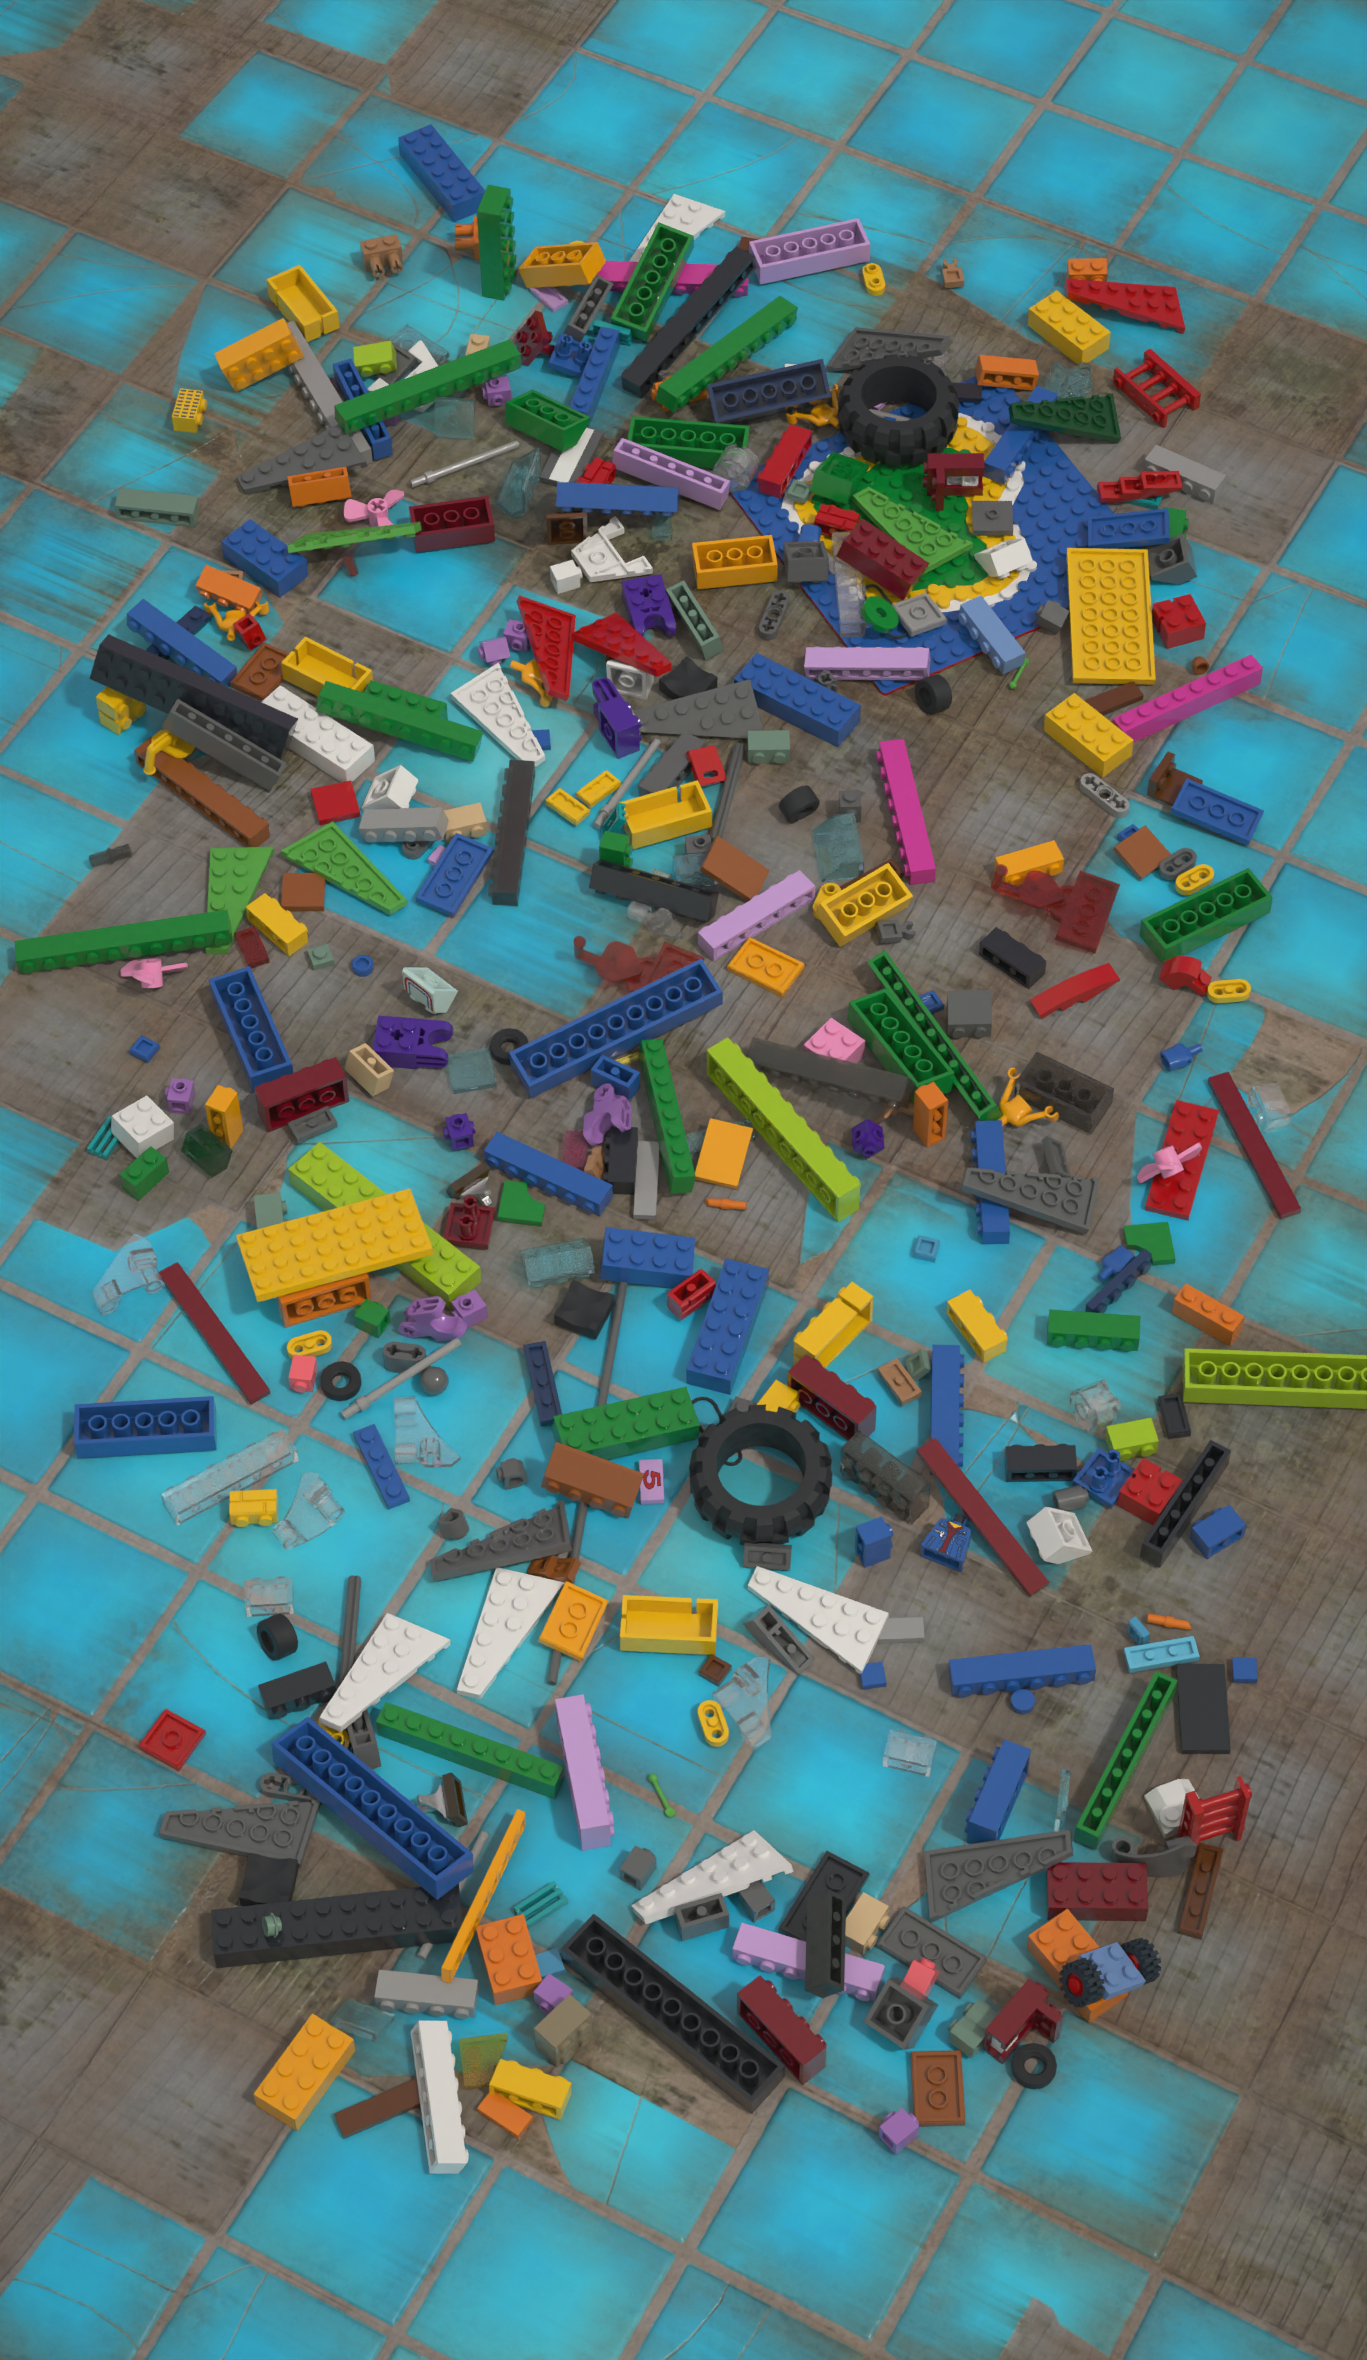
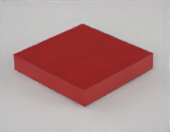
M352 781L310 789L319 825L361 817Z
M165 1708L138 1747L144 1753L180 1771L206 1735V1731Z

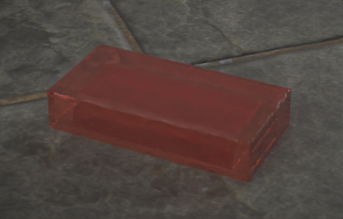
M255 926L235 932L237 943L247 965L251 969L270 963L268 954Z

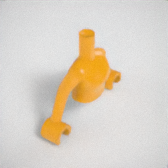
M834 384L833 390H830L833 407L827 404L817 405L811 411V415L797 413V410L792 411V415L786 413L787 422L795 424L800 418L808 420L819 427L832 424L839 429L837 419L838 385Z
M257 601L256 607L250 614L254 617L257 613L260 615L269 613L268 601L262 605ZM207 602L204 603L205 612L214 616L219 629L228 632L227 639L233 641L236 635L233 623L246 614L240 610H230L225 613V619L222 621V617L217 611L216 602L211 606H208Z
M533 659L525 665L512 660L510 668L521 672L522 682L532 686L541 695L540 704L543 707H548L553 697L547 695L546 691L542 688L543 681L536 660Z
M1010 1068L1008 1070L1009 1081L999 1103L1002 1116L997 1120H1002V1127L1006 1123L1020 1127L1030 1121L1045 1117L1050 1122L1057 1121L1059 1119L1058 1112L1054 1115H1049L1053 1111L1052 1106L1046 1107L1045 1111L1030 1114L1032 1112L1031 1107L1020 1095L1017 1094L1012 1100L1008 1101L1014 1085L1022 1080L1021 1074L1012 1077L1017 1070L1016 1068Z

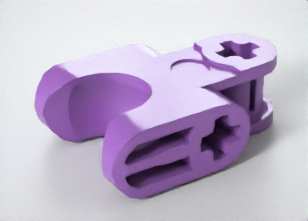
M603 1084L596 1090L594 1094V1109L584 1115L583 1135L593 1147L603 1142V1137L611 1126H616L620 1129L621 1133L631 1128V1105L625 1096L614 1093V1087L611 1084Z
M439 1296L413 1301L404 1312L405 1321L399 1324L398 1331L407 1338L416 1339L418 1337L431 1336L435 1341L441 1342L453 1340L457 1337L458 1339L461 1338L467 1329V1323L459 1316L452 1317L443 1314L446 1302Z

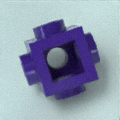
M467 1113L446 1117V1127H442L445 1140L449 1139L452 1151L474 1147L473 1134L476 1133L473 1121H469Z
M866 1119L851 1128L852 1146L855 1152L870 1158L884 1149L882 1126Z

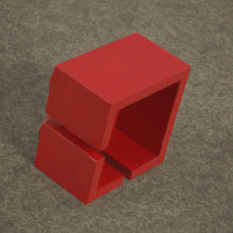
M1191 594L1173 598V602L1169 599L1152 605V624L1157 633H1159V637L1166 649L1204 639L1206 621Z
M1143 1458L1133 1471L1132 1477L1128 1478L1119 1491L1117 1506L1154 1526L1184 1480L1166 1470L1164 1473H1161V1467Z

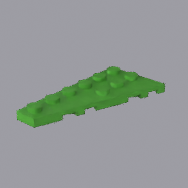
M870 487L852 496V501L882 532L930 563L924 574L973 548L971 541H963L958 538V534L952 531L949 533L941 529V525L917 512H909L904 505L900 503L896 505L889 501L887 496Z
M420 522L309 533L288 544V553L306 552L318 548L325 550L337 545L344 548L352 546V543L371 542L383 538L384 540H390L402 535L403 538L414 537L415 533L421 530Z
M334 822L325 825L281 850V856L312 873H316L325 878L326 881L389 915L407 906V899Z
M274 847L210 848L207 913L228 910L231 921L232 941H234L237 935L236 931L240 923L244 920L246 906L252 902L260 885V879L268 867L269 859L275 852ZM233 943L206 947V954H228Z

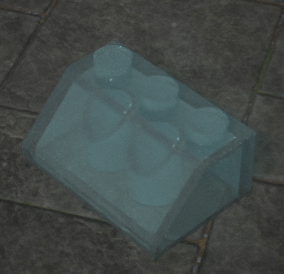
M539 448L514 460L507 473L495 505L511 519L523 516L529 509L528 504L534 495L533 491L540 480L539 475L542 470L541 450Z
M855 813L833 815L812 830L821 882L854 879L864 874V858Z
M585 1238L519 1250L528 1285H533V1287H541L546 1285V1282L554 1280L555 1283L566 1282L568 1278L575 1276L578 1279L587 1278L590 1276V1273H595L591 1246Z

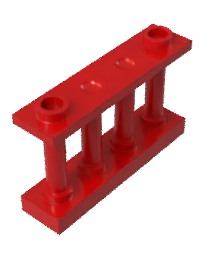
M1152 349L1144 352L1143 364L1124 374L1118 367L1114 369L1113 383L1115 387L1124 392L1162 428L1167 426L1168 414L1183 405H1187L1193 411L1200 407L1201 393ZM1145 371H1149L1154 375L1139 385H1136L1131 380ZM1158 382L1166 386L1165 389L1151 397L1144 392ZM1170 394H1175L1179 398L1164 408L1156 403Z
M1241 1776L1236 1777L1234 1790L1204 1800L1202 1798L1198 1799L1195 1791L1186 1793L1177 1837L1180 1838L1188 1835L1192 1843H1196L1198 1846L1201 1841L1232 1832L1236 1842L1240 1841L1243 1830H1245V1820L1250 1798H1252L1251 1788L1248 1783L1244 1784Z

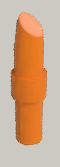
M707 1198L704 1200L706 1206L725 1210L736 1209L746 1211L747 1202L727 1198Z
M1148 1613L1147 1623L1162 1625L1171 1629L1192 1630L1188 1621L1175 1619V1617L1167 1615L1165 1617Z

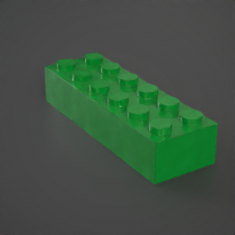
M493 185L487 186L477 209L482 297L504 301L507 293L510 294L512 281L516 280L517 269H515L517 256L514 254L516 241L513 240L515 226H512L514 220V212H512L513 197H511V190L509 188Z
M658 222L611 317V324L631 329L633 338L645 343L648 342L694 248L693 235Z
M632 416L628 440L697 468L745 472L750 443V426Z
M1247 868L1142 919L1140 937L1163 964V962L1173 957L1183 956L1270 913L1273 897L1252 871Z
M887 988L849 1002L847 1021L858 1035L865 1040V1044L913 1104L915 1091L923 1085L934 1082L943 1094L952 1091L954 1071Z
M687 1387L553 1416L552 1432L556 1442L608 1460L698 1439L700 1424Z

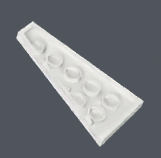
M499 662L451 693V699L528 771L545 761V754L537 738L534 737L531 726L526 721L524 712L514 692L511 691L506 676L501 671Z

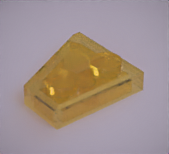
M507 2033L459 2039L465 2090L489 2087L508 2042Z

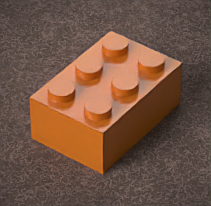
M524 1914L475 1926L477 1941L495 2006L534 1996V1991L542 1982V1977Z

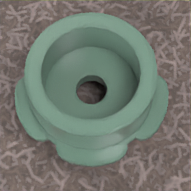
M269 1913V1916L262 1918V1927L266 1937L273 1936L275 1938L278 1932L282 1930L280 1918L275 1917L273 1913Z

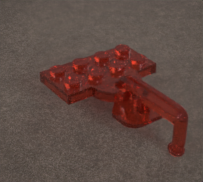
M1000 864L996 867L991 882L993 891L1020 900L1023 904L1033 908L1046 909L1051 918L1060 923L1055 940L1094 954L1096 953L1120 884L1080 871L1074 886H1058L1051 875L1033 870L1027 873L1021 888L1002 881L1003 876L1008 874V869L1005 865Z
M577 936L573 941L576 959L595 966L598 976L613 983L625 980L626 987L630 993L701 958L704 961V957L668 942H664L655 959L650 957L637 958L633 947L618 941L609 943L602 956L583 949L586 945L584 937Z

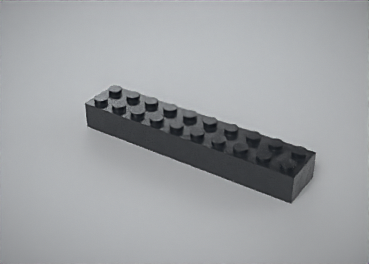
M109 634L99 645L89 678L169 714L175 702L179 699L280 760L288 752L298 721L296 717Z
M459 1884L438 1900L424 1888L415 1887L211 1910L213 1956L216 1968L422 1946L426 1943L454 1942L463 1924ZM269 1913L279 1917L282 1924V1930L278 1932L275 1938L273 1936L266 1937L262 1927V1918L269 1916Z
M595 1914L561 1948L562 1962L751 2114L785 2078V2065Z

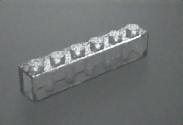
M851 531L832 532L831 547L840 638L865 636V628H869V625L861 615L860 609L865 601L863 597H866L865 585H861V582H864V575L836 557L844 539Z
M284 1429L272 1432L263 1440L251 1443L246 1449L233 1453L220 1463L210 1465L205 1471L188 1477L177 1486H171L161 1494L163 1506L176 1526L230 1498V1491H243L299 1461L297 1448Z

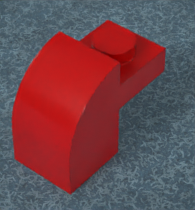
M1176 956L1163 962L1159 979L1173 990L1187 985L1198 995L1203 996L1207 994L1212 977L1201 969L1202 962L1189 956Z

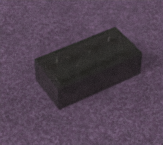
M1036 1051L1015 1082L1014 1097L1017 1094L1020 1095L1027 1104L1041 1111H1045L1046 1107L1052 1106L1053 1111L1049 1115H1054L1058 1112L1060 1120L1092 1134L1112 1105L1114 1088Z
M860 1430L841 1447L840 1472L842 1476L848 1481L852 1480L865 1494L873 1496L882 1507H887L894 1512L899 1520L906 1521L912 1525L929 1508L931 1484Z

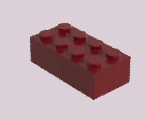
M488 496L409 506L410 523L420 522L421 530L415 533L413 537L416 552L495 542L494 521Z
M864 519L844 539L836 557L902 601L922 579L930 564Z
M336 1057L323 1060L321 1063L310 1067L302 1068L300 1071L292 1074L283 1075L279 1079L262 1083L254 1088L258 1114L267 1132L287 1126L289 1122L328 1106L331 1109L349 1102L347 1078Z
M805 1354L788 1371L787 1386L798 1391L800 1406L858 1448L875 1431L877 1407L870 1398H865L859 1394L854 1386L847 1385L840 1380L835 1372L825 1369L817 1359H812Z
M1060 1862L1047 1868V1920H1052L1068 1909L1078 1921H1146L1148 1914L1146 1863Z
M759 1975L737 1993V2014L803 2086L825 2068L826 2042L819 2034L815 2035L809 2029L810 2025L804 2017H798L795 2014L793 2006L786 1998L782 1999L776 1993L777 1989L770 1980L765 1981Z

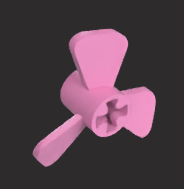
M390 490L384 499H372L368 505L349 499L345 502L344 518L347 522L369 518L371 527L393 525L389 520L388 508L403 499L404 492Z
M157 958L140 961L133 960L120 970V974L122 977L132 976L140 980L142 988H158L163 986L162 973L184 971L188 968V963L162 967L161 959Z
M1197 1143L1177 1155L1173 1145L1153 1153L1152 1155L1156 1163L1147 1164L1140 1170L1137 1176L1138 1182L1143 1183L1160 1172L1164 1179L1184 1170L1181 1163L1196 1157L1202 1149L1201 1144Z

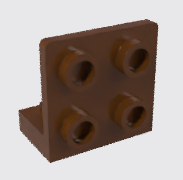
M1168 751L1149 779L1147 796L1173 806L1186 778L1203 784V780L1176 769V764L1174 763L1175 754Z

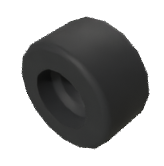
M935 674L917 682L915 698L920 709L924 713L932 715L950 707L952 691L946 679L941 675Z
M805 785L788 793L780 801L779 809L786 820L793 824L814 813L819 807L820 801L811 787Z
M279 1613L258 1623V1640L263 1651L270 1659L274 1661L280 1660L296 1652L298 1648L297 1634L285 1615Z

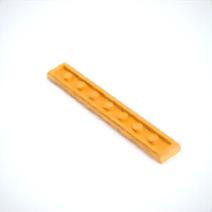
M517 1809L441 1967L442 1981L452 1982L476 1932L475 1926L479 1925L525 1829V1811Z

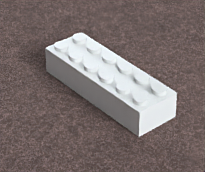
M281 685L262 701L264 704L298 718L289 749L338 781L353 782L375 762L374 746L326 714L317 712L315 707Z

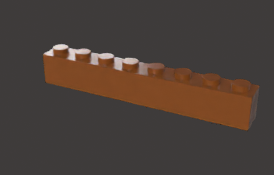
M152 736L134 750L136 763L143 769L145 767L147 747L151 744ZM162 750L155 755L154 766L156 772L152 776L245 847H259L270 838L269 823L266 819L260 818L250 807H245L234 795L231 796L221 785H216L205 773H200L192 763H187L182 758H175Z

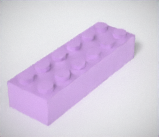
M859 218L750 241L749 253L755 256L756 269L754 272L761 285L870 261V242Z
M584 1694L555 1699L556 1721L582 1851L611 1846V1836H615L612 1811L609 1808L608 1790L605 1789V1775L600 1763L599 1746L596 1744L595 1725L592 1724L590 1702L585 1703Z

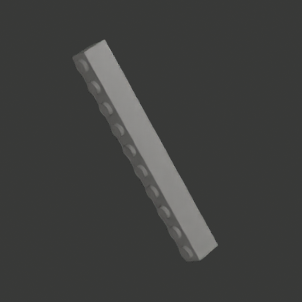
M293 320L287 324L298 340L305 357L288 365L287 368L290 374H294L297 386L302 387L304 398L309 399L312 411L317 412L318 421L321 425L324 424L326 431L338 425L335 420L334 405L343 401ZM361 431L349 433L366 463H372L371 448ZM360 466L352 467L350 469L353 470Z

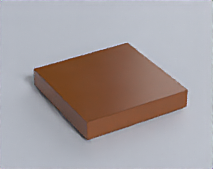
M1146 825L1120 842L1113 849L1140 881L1157 870L1160 863L1171 855Z
M283 873L281 907L285 911H324L325 878L316 873Z

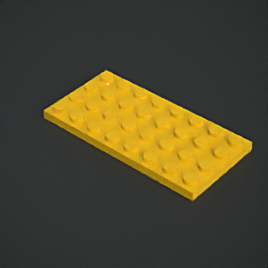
M1067 548L1066 560L1073 683L1126 684L1135 682V684L1155 685L1148 549Z
M410 1188L236 1235L257 1302L434 1255Z

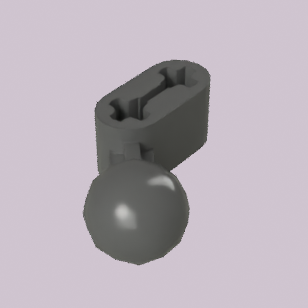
M389 1342L383 1348L384 1366L391 1372L402 1373L426 1357L424 1347L416 1344ZM428 1366L416 1374L421 1375L420 1385L427 1394L438 1395L447 1389L449 1378L446 1371L440 1367Z

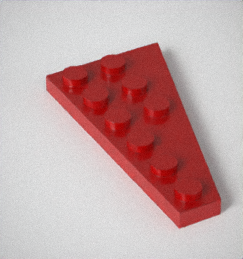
M1065 279L1063 285L1066 298L1088 305L1095 303L1101 305V309L1108 311L1111 308L1119 311L1118 314L1136 320L1146 323L1149 321L1160 323L1162 328L1167 329V326L1173 327L1182 334L1185 331L1176 287Z
M519 595L516 602L546 693L556 699L567 701L570 694L574 645L572 633L575 632L576 615Z
M617 612L603 619H598L594 623L583 626L572 633L573 641L655 677L672 670L671 662Z

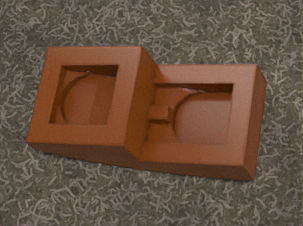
M555 1555L546 1556L540 1559H533L527 1574L572 1583L581 1562L577 1558H557Z

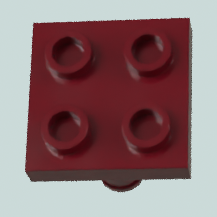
M536 310L515 336L522 364L527 366L532 363L539 353L551 357L555 345L549 344L553 339L552 332L547 331L542 312Z
M474 1196L465 1197L463 1204L451 1202L444 1239L454 1246L488 1249L496 1213L495 1207L478 1206L477 1199Z

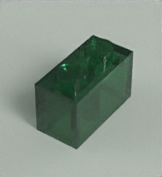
M203 1124L186 1132L181 1149L187 1157L211 1177L228 1168L233 1151Z

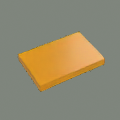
M749 937L728 964L727 971L783 998L803 971L805 963Z
M710 1118L695 1171V1180L737 1190L753 1128Z
M566 1581L538 1642L578 1661H582L609 1601Z

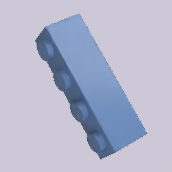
M981 595L960 605L958 615L960 623L967 627L971 637L977 640L983 653L990 657L996 669H999L1002 674H1006L1024 665L1026 652Z

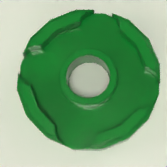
M870 596L861 605V615L868 625L871 623L874 626V630L881 633H890L898 625V614L895 608L885 599L878 596Z

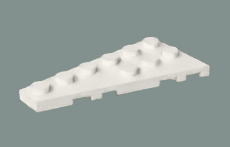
M673 194L629 262H639L658 222L693 235L695 240L703 230L711 228L718 219H723L725 211Z
M759 1566L756 1567L748 1584L750 1592L766 1604L775 1607L782 1613L783 1617L787 1620H792L798 1625L799 1629L824 1648L830 1649L837 1654L841 1661L847 1662L854 1667L857 1673H863L885 1622L889 1618L888 1612Z
M496 1568L458 1684L457 1694L476 1699L483 1697L497 1678L496 1675L504 1665H507L511 1655L516 1649H519L539 1622V1618L552 1605L557 1594L561 1593L564 1582Z
M387 1613L319 1717V1723L342 1732L361 1717L362 1712L368 1707L376 1705L387 1692L391 1693L414 1675L417 1669L426 1661L429 1663L440 1650L448 1648L451 1640Z
M753 1830L631 1906L634 1913L645 1924H649L674 1915L675 1906L720 1893L724 1897L747 1889L752 1882L763 1879V1882L772 1880V1875L784 1871L786 1875L794 1871L792 1865Z

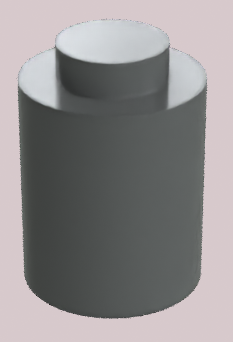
M1081 1485L1053 1491L1052 1499L1055 1509L1069 1512L1085 1508L1086 1502H1089V1495L1086 1488L1083 1489Z

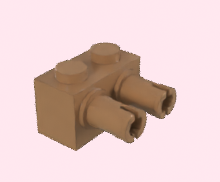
M397 234L360 241L361 259L365 271L372 270L374 277H378L377 272L380 277L383 276L385 273L384 268L390 266L393 273H397L396 269H398L399 273L402 272V247Z

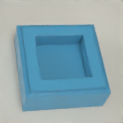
M918 1235L913 1258L935 1263L940 1240Z
M1136 1616L1130 1619L1127 1630L1130 1637L1137 1645L1149 1644V1631Z
M558 1948L535 1955L542 1980L549 1973L554 1977L565 1973Z

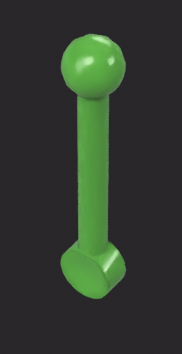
M1025 657L1024 665L1020 666L1015 678L1009 683V688L1015 689L1017 687L1016 682L1023 669L1029 665L1028 658Z
M652 1773L648 1776V1780L653 1783L666 1809V1817L673 1818L675 1810L669 1806L657 1782V1775Z

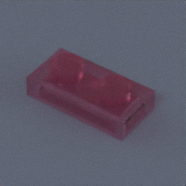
M566 1130L564 1163L584 1171L587 1162L588 1141L584 1138L583 1131Z

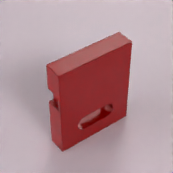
M715 745L686 752L688 762L692 765L691 770L695 781L698 780L701 787L725 782L726 775ZM714 773L715 776H714V777H710V778H705V777H704V774Z

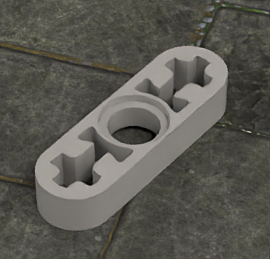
M1087 773L1081 777L1080 790L1115 818H1124L1128 815L1130 803L1126 798L1095 774ZM1101 793H1107L1110 795V797L1107 799H1103L1099 795Z

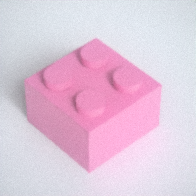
M830 1018L803 1045V1060L836 1083L865 1056V1040L833 1018Z

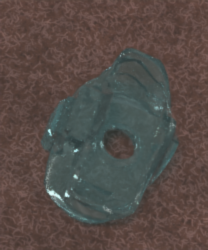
M1056 362L1052 366L1050 375L1043 388L1057 393L1058 398L1078 396L1086 398L1085 394L1092 391V367L1082 362L1074 368H1067L1061 362Z

